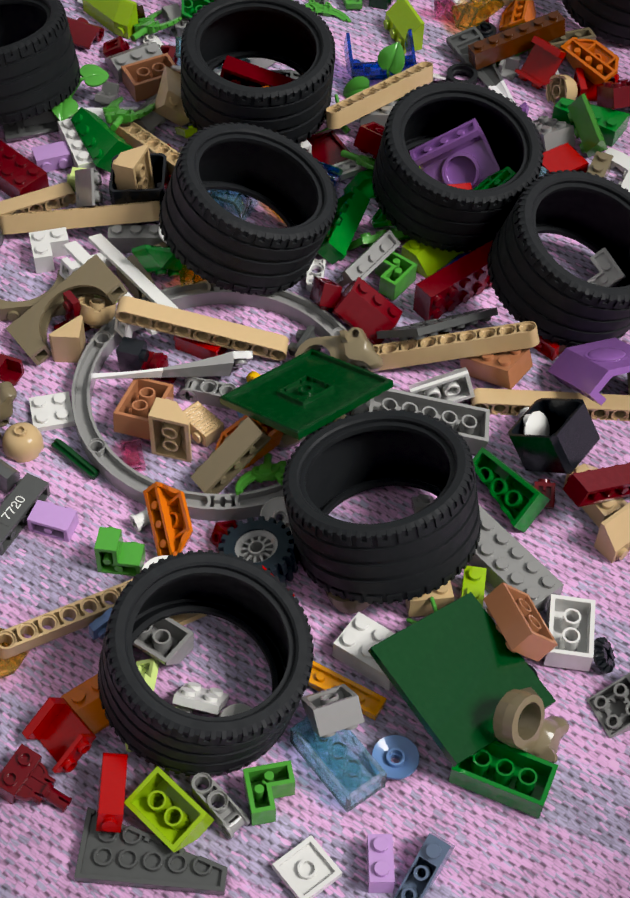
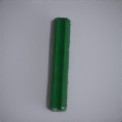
M56 438L51 444L55 451L88 478L93 480L97 478L99 470L62 440Z

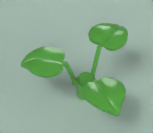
M400 42L383 48L378 55V64L381 69L387 70L388 78L391 77L390 72L398 74L404 68L405 54ZM364 76L354 77L346 84L343 95L348 98L369 88V79Z
M84 65L80 68V75L82 77L78 87L82 81L90 87L100 86L108 80L109 74L97 65ZM76 90L67 99L51 109L59 121L69 119L78 111V103L72 99Z

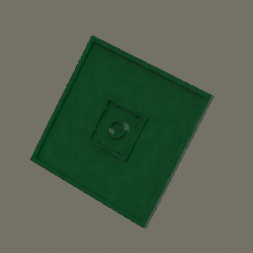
M310 349L222 395L219 399L220 404L300 440L394 386L391 379Z
M471 592L379 642L368 650L453 767H456L498 740L493 730V717L499 701L506 692L512 689L520 690L531 687L542 699L545 709L556 702L521 655L516 652L512 653L505 644L507 641L497 630L496 623Z

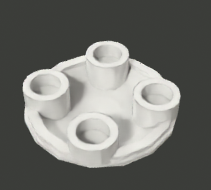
M535 411L524 416L525 435L549 436V423L544 413Z

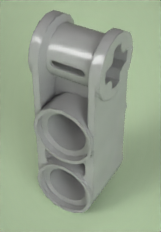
M178 3L161 8L166 22L181 16V9ZM184 17L181 21L169 27L178 40H181L183 30L188 22Z
M186 377L185 386L180 390L179 396L185 401H199L201 404L231 410L220 404L219 397L236 389V386L231 383H223L211 379Z
M201 772L192 778V797L215 820L220 830L229 839H232L234 833L243 825L247 826L250 824V820L245 812L231 800L209 774ZM203 784L206 785L208 788L205 790H199L196 787ZM215 802H221L222 804H224L220 808H215L212 806V804Z

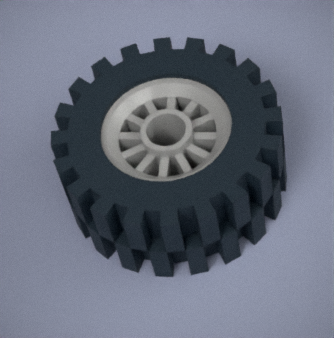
M258 516V520L254 521L253 517L247 518V523L243 524L242 521L236 523L237 528L234 529L231 526L227 529L228 535L223 534L221 537L222 543H219L218 546L219 551H223L224 554L228 555L232 553L236 557L242 556L247 561L249 559L252 560L256 565H263L271 571V574L279 577L281 583L284 582L286 584V580L291 582L294 579L293 573L298 571L297 564H299V559L289 527L285 528L284 522L279 521L276 523V519L272 517L265 521L264 516Z

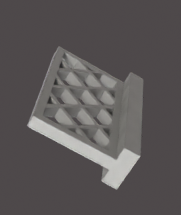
M389 229L346 268L335 282L343 287L353 282L357 277L364 280L401 243Z

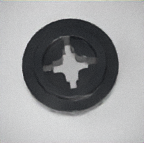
M480 21L471 26H475L484 38L496 34V27L489 22Z
M599 637L594 640L593 659L601 672L609 673L615 667V656L611 643L605 637Z

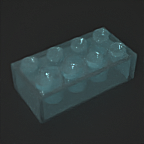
M308 717L290 728L291 744L347 813L385 787L387 773L351 730L343 729L337 731L331 737H319L313 731Z

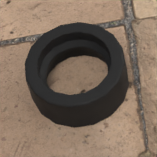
M463 63L454 64L447 69L446 81H464L465 83L470 82L476 85L478 72L471 65ZM462 75L470 79L458 80L454 76Z

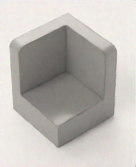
M513 55L501 60L498 70L502 78L514 80L517 74L514 71L519 69L521 57Z

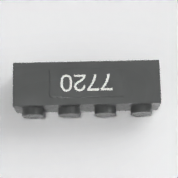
M26 473L17 482L13 491L4 498L0 506V555L5 553L27 525V518L36 501L41 500L45 502L50 496L48 482Z

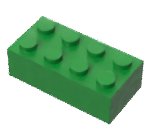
M495 741L456 767L452 766L448 782L539 819L558 765Z

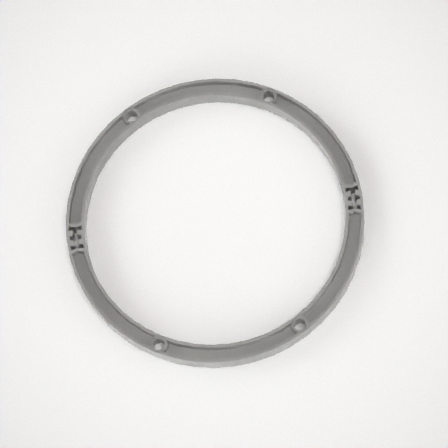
M207 280L185 283L160 290L181 310L204 305H244L284 315L305 327L314 325V333L319 337L340 335V330H347L331 314L320 309V306L287 290H282L280 293L275 292V294L248 295L247 293L240 294L237 291L235 293L229 289L225 290L223 287H217L216 284L208 283ZM146 296L141 298V300L151 302ZM114 316L112 321L103 325L95 333L78 361L71 390L73 417L81 446L94 467L115 488L146 506L143 491L156 481L131 468L111 450L98 431L92 416L91 401L96 379H91V373L100 372L104 362L123 339L114 330L116 319ZM365 403L351 410L350 416L355 413H364ZM279 483L262 489L243 492L239 495H236V493H199L178 489L184 492L190 519L209 521L255 518L260 516L261 509L268 500L275 497H284L283 485Z

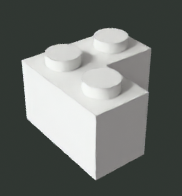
M66 227L29 233L36 274L55 271L53 258L70 255L63 248V244L69 243Z

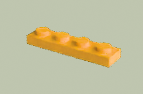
M313 661L307 686L320 692L345 684L358 695L363 715L373 720L377 719L386 704L387 698Z

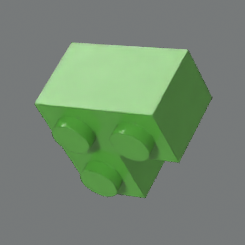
M393 251L375 268V274L380 276L379 293L394 301L416 280L417 264Z
M99 527L94 547L98 572L135 576L141 573L146 557L145 544L123 542L121 529Z
M291 760L243 769V783L252 826L276 822L274 799L295 795V778Z

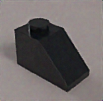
M123 337L116 349L120 372L138 371L149 358L146 341Z

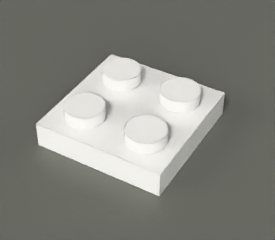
M69 391L29 398L32 422L40 432L75 426Z
M188 682V684L185 683L174 694L172 704L218 715L228 703L229 694L223 693L224 691L219 688L207 689L201 687L199 683Z
M312 835L272 864L273 870L296 898H314L342 876V871Z

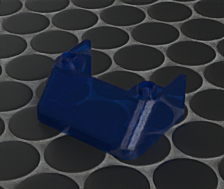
M408 29L405 39L406 56L402 71L417 64L412 29ZM346 33L343 47L346 69L352 78L364 76L369 80L387 79V70L381 69L378 61L361 63V61L353 59L350 34Z

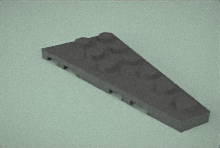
M497 307L482 308L464 312L463 314L446 316V318H436L407 326L394 327L392 330L376 331L377 339L399 338V341L409 340L411 337H413V340L423 339L425 334L427 336L438 335V331L441 333L452 331L451 327L459 329L464 328L466 323L467 325L478 324V320L480 322L489 321L492 316L498 315Z
M87 808L74 875L75 881L225 895L228 867L205 857H198L186 852L184 848L174 853L158 837L131 825L126 826L122 824L121 833L96 831L97 813L94 809Z

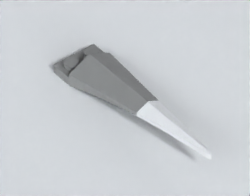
M231 351L207 359L163 368L91 373V379L230 376L232 369L242 368V365H247V362L253 359V351Z

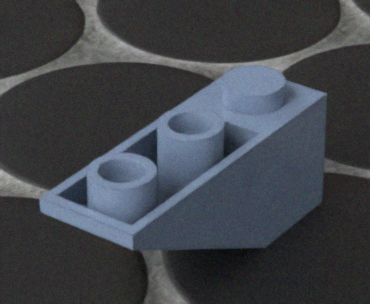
M429 833L394 898H424L445 866L455 845L435 833Z

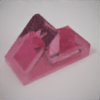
M434 0L435 20L444 14L454 25L459 22L463 12L451 0Z
M135 437L119 440L123 462L137 472L145 471L146 466L141 439Z

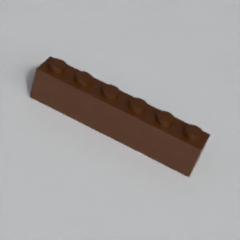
M556 10L468 45L469 61L478 70L533 48L535 43L531 41L534 36H538L547 42L564 36L565 18Z

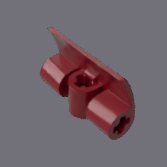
M67 17L75 46L89 50L93 40L100 42L103 39L104 28L89 24L82 17L77 20Z

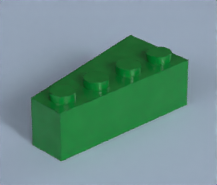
M562 97L554 106L552 119L565 121L576 128L574 122L570 123L567 116L570 113L568 106L575 100ZM590 104L606 145L612 147L627 129L630 113Z
M83 107L70 119L95 166L111 172L112 158L123 151L133 149L122 137L111 130L99 116Z
M355 186L337 199L336 215L318 250V253L332 265L338 260L341 261L345 258L347 249L370 202V199Z
M482 447L473 458L475 472L487 486L493 498L497 500L502 511L510 519L511 524L518 530L525 532L550 499L498 457Z

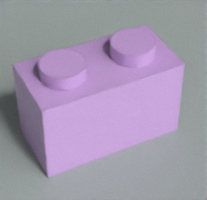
M66 140L31 148L34 164L45 172L72 166L71 153Z
M37 500L27 518V523L31 532L69 542L79 523L77 511L70 507H62L49 501Z
M368 834L366 843L368 893H393L395 884L393 834Z

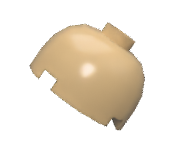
M562 74L550 77V84L546 85V99L548 102L551 100L556 105L555 101L557 98L561 99L562 97L576 100L578 88L573 78Z
M83 295L78 298L81 306L80 315L83 317V322L90 325L91 328L99 329L113 320L116 313V302L113 304L102 296L94 298V295Z
M15 423L6 429L2 437L3 452L8 459L11 458L16 460V462H30L36 459L39 453L43 451V436L39 429L31 423Z

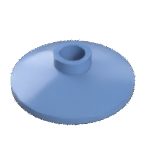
M389 735L380 739L375 744L372 751V762L375 769L382 776L394 780L404 779L416 771L419 764V752L416 745L408 738L400 735ZM397 758L399 763H393L391 759Z

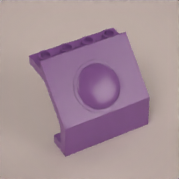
M475 118L409 151L414 162L426 174L446 185L471 182L473 190L489 175L501 170L490 144Z
M610 338L567 347L549 368L548 372L562 384L602 406L606 398L599 392L614 376L630 372V345L617 338Z

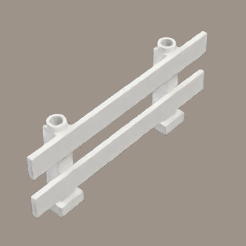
M101 233L88 237V241L100 251V253H97V256L107 267L114 265L151 302L179 309ZM77 241L63 244V248L75 260L71 261L68 257L62 258L59 274L64 279L68 278L94 255H90ZM127 292V293L124 295V296L133 297L129 292ZM115 319L114 330L122 338H132L134 331L143 329V327L123 323ZM145 328L151 335L160 333L159 331Z

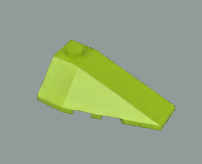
M82 0L83 11L114 34L129 39L135 33L134 25L138 24L136 2L131 0Z

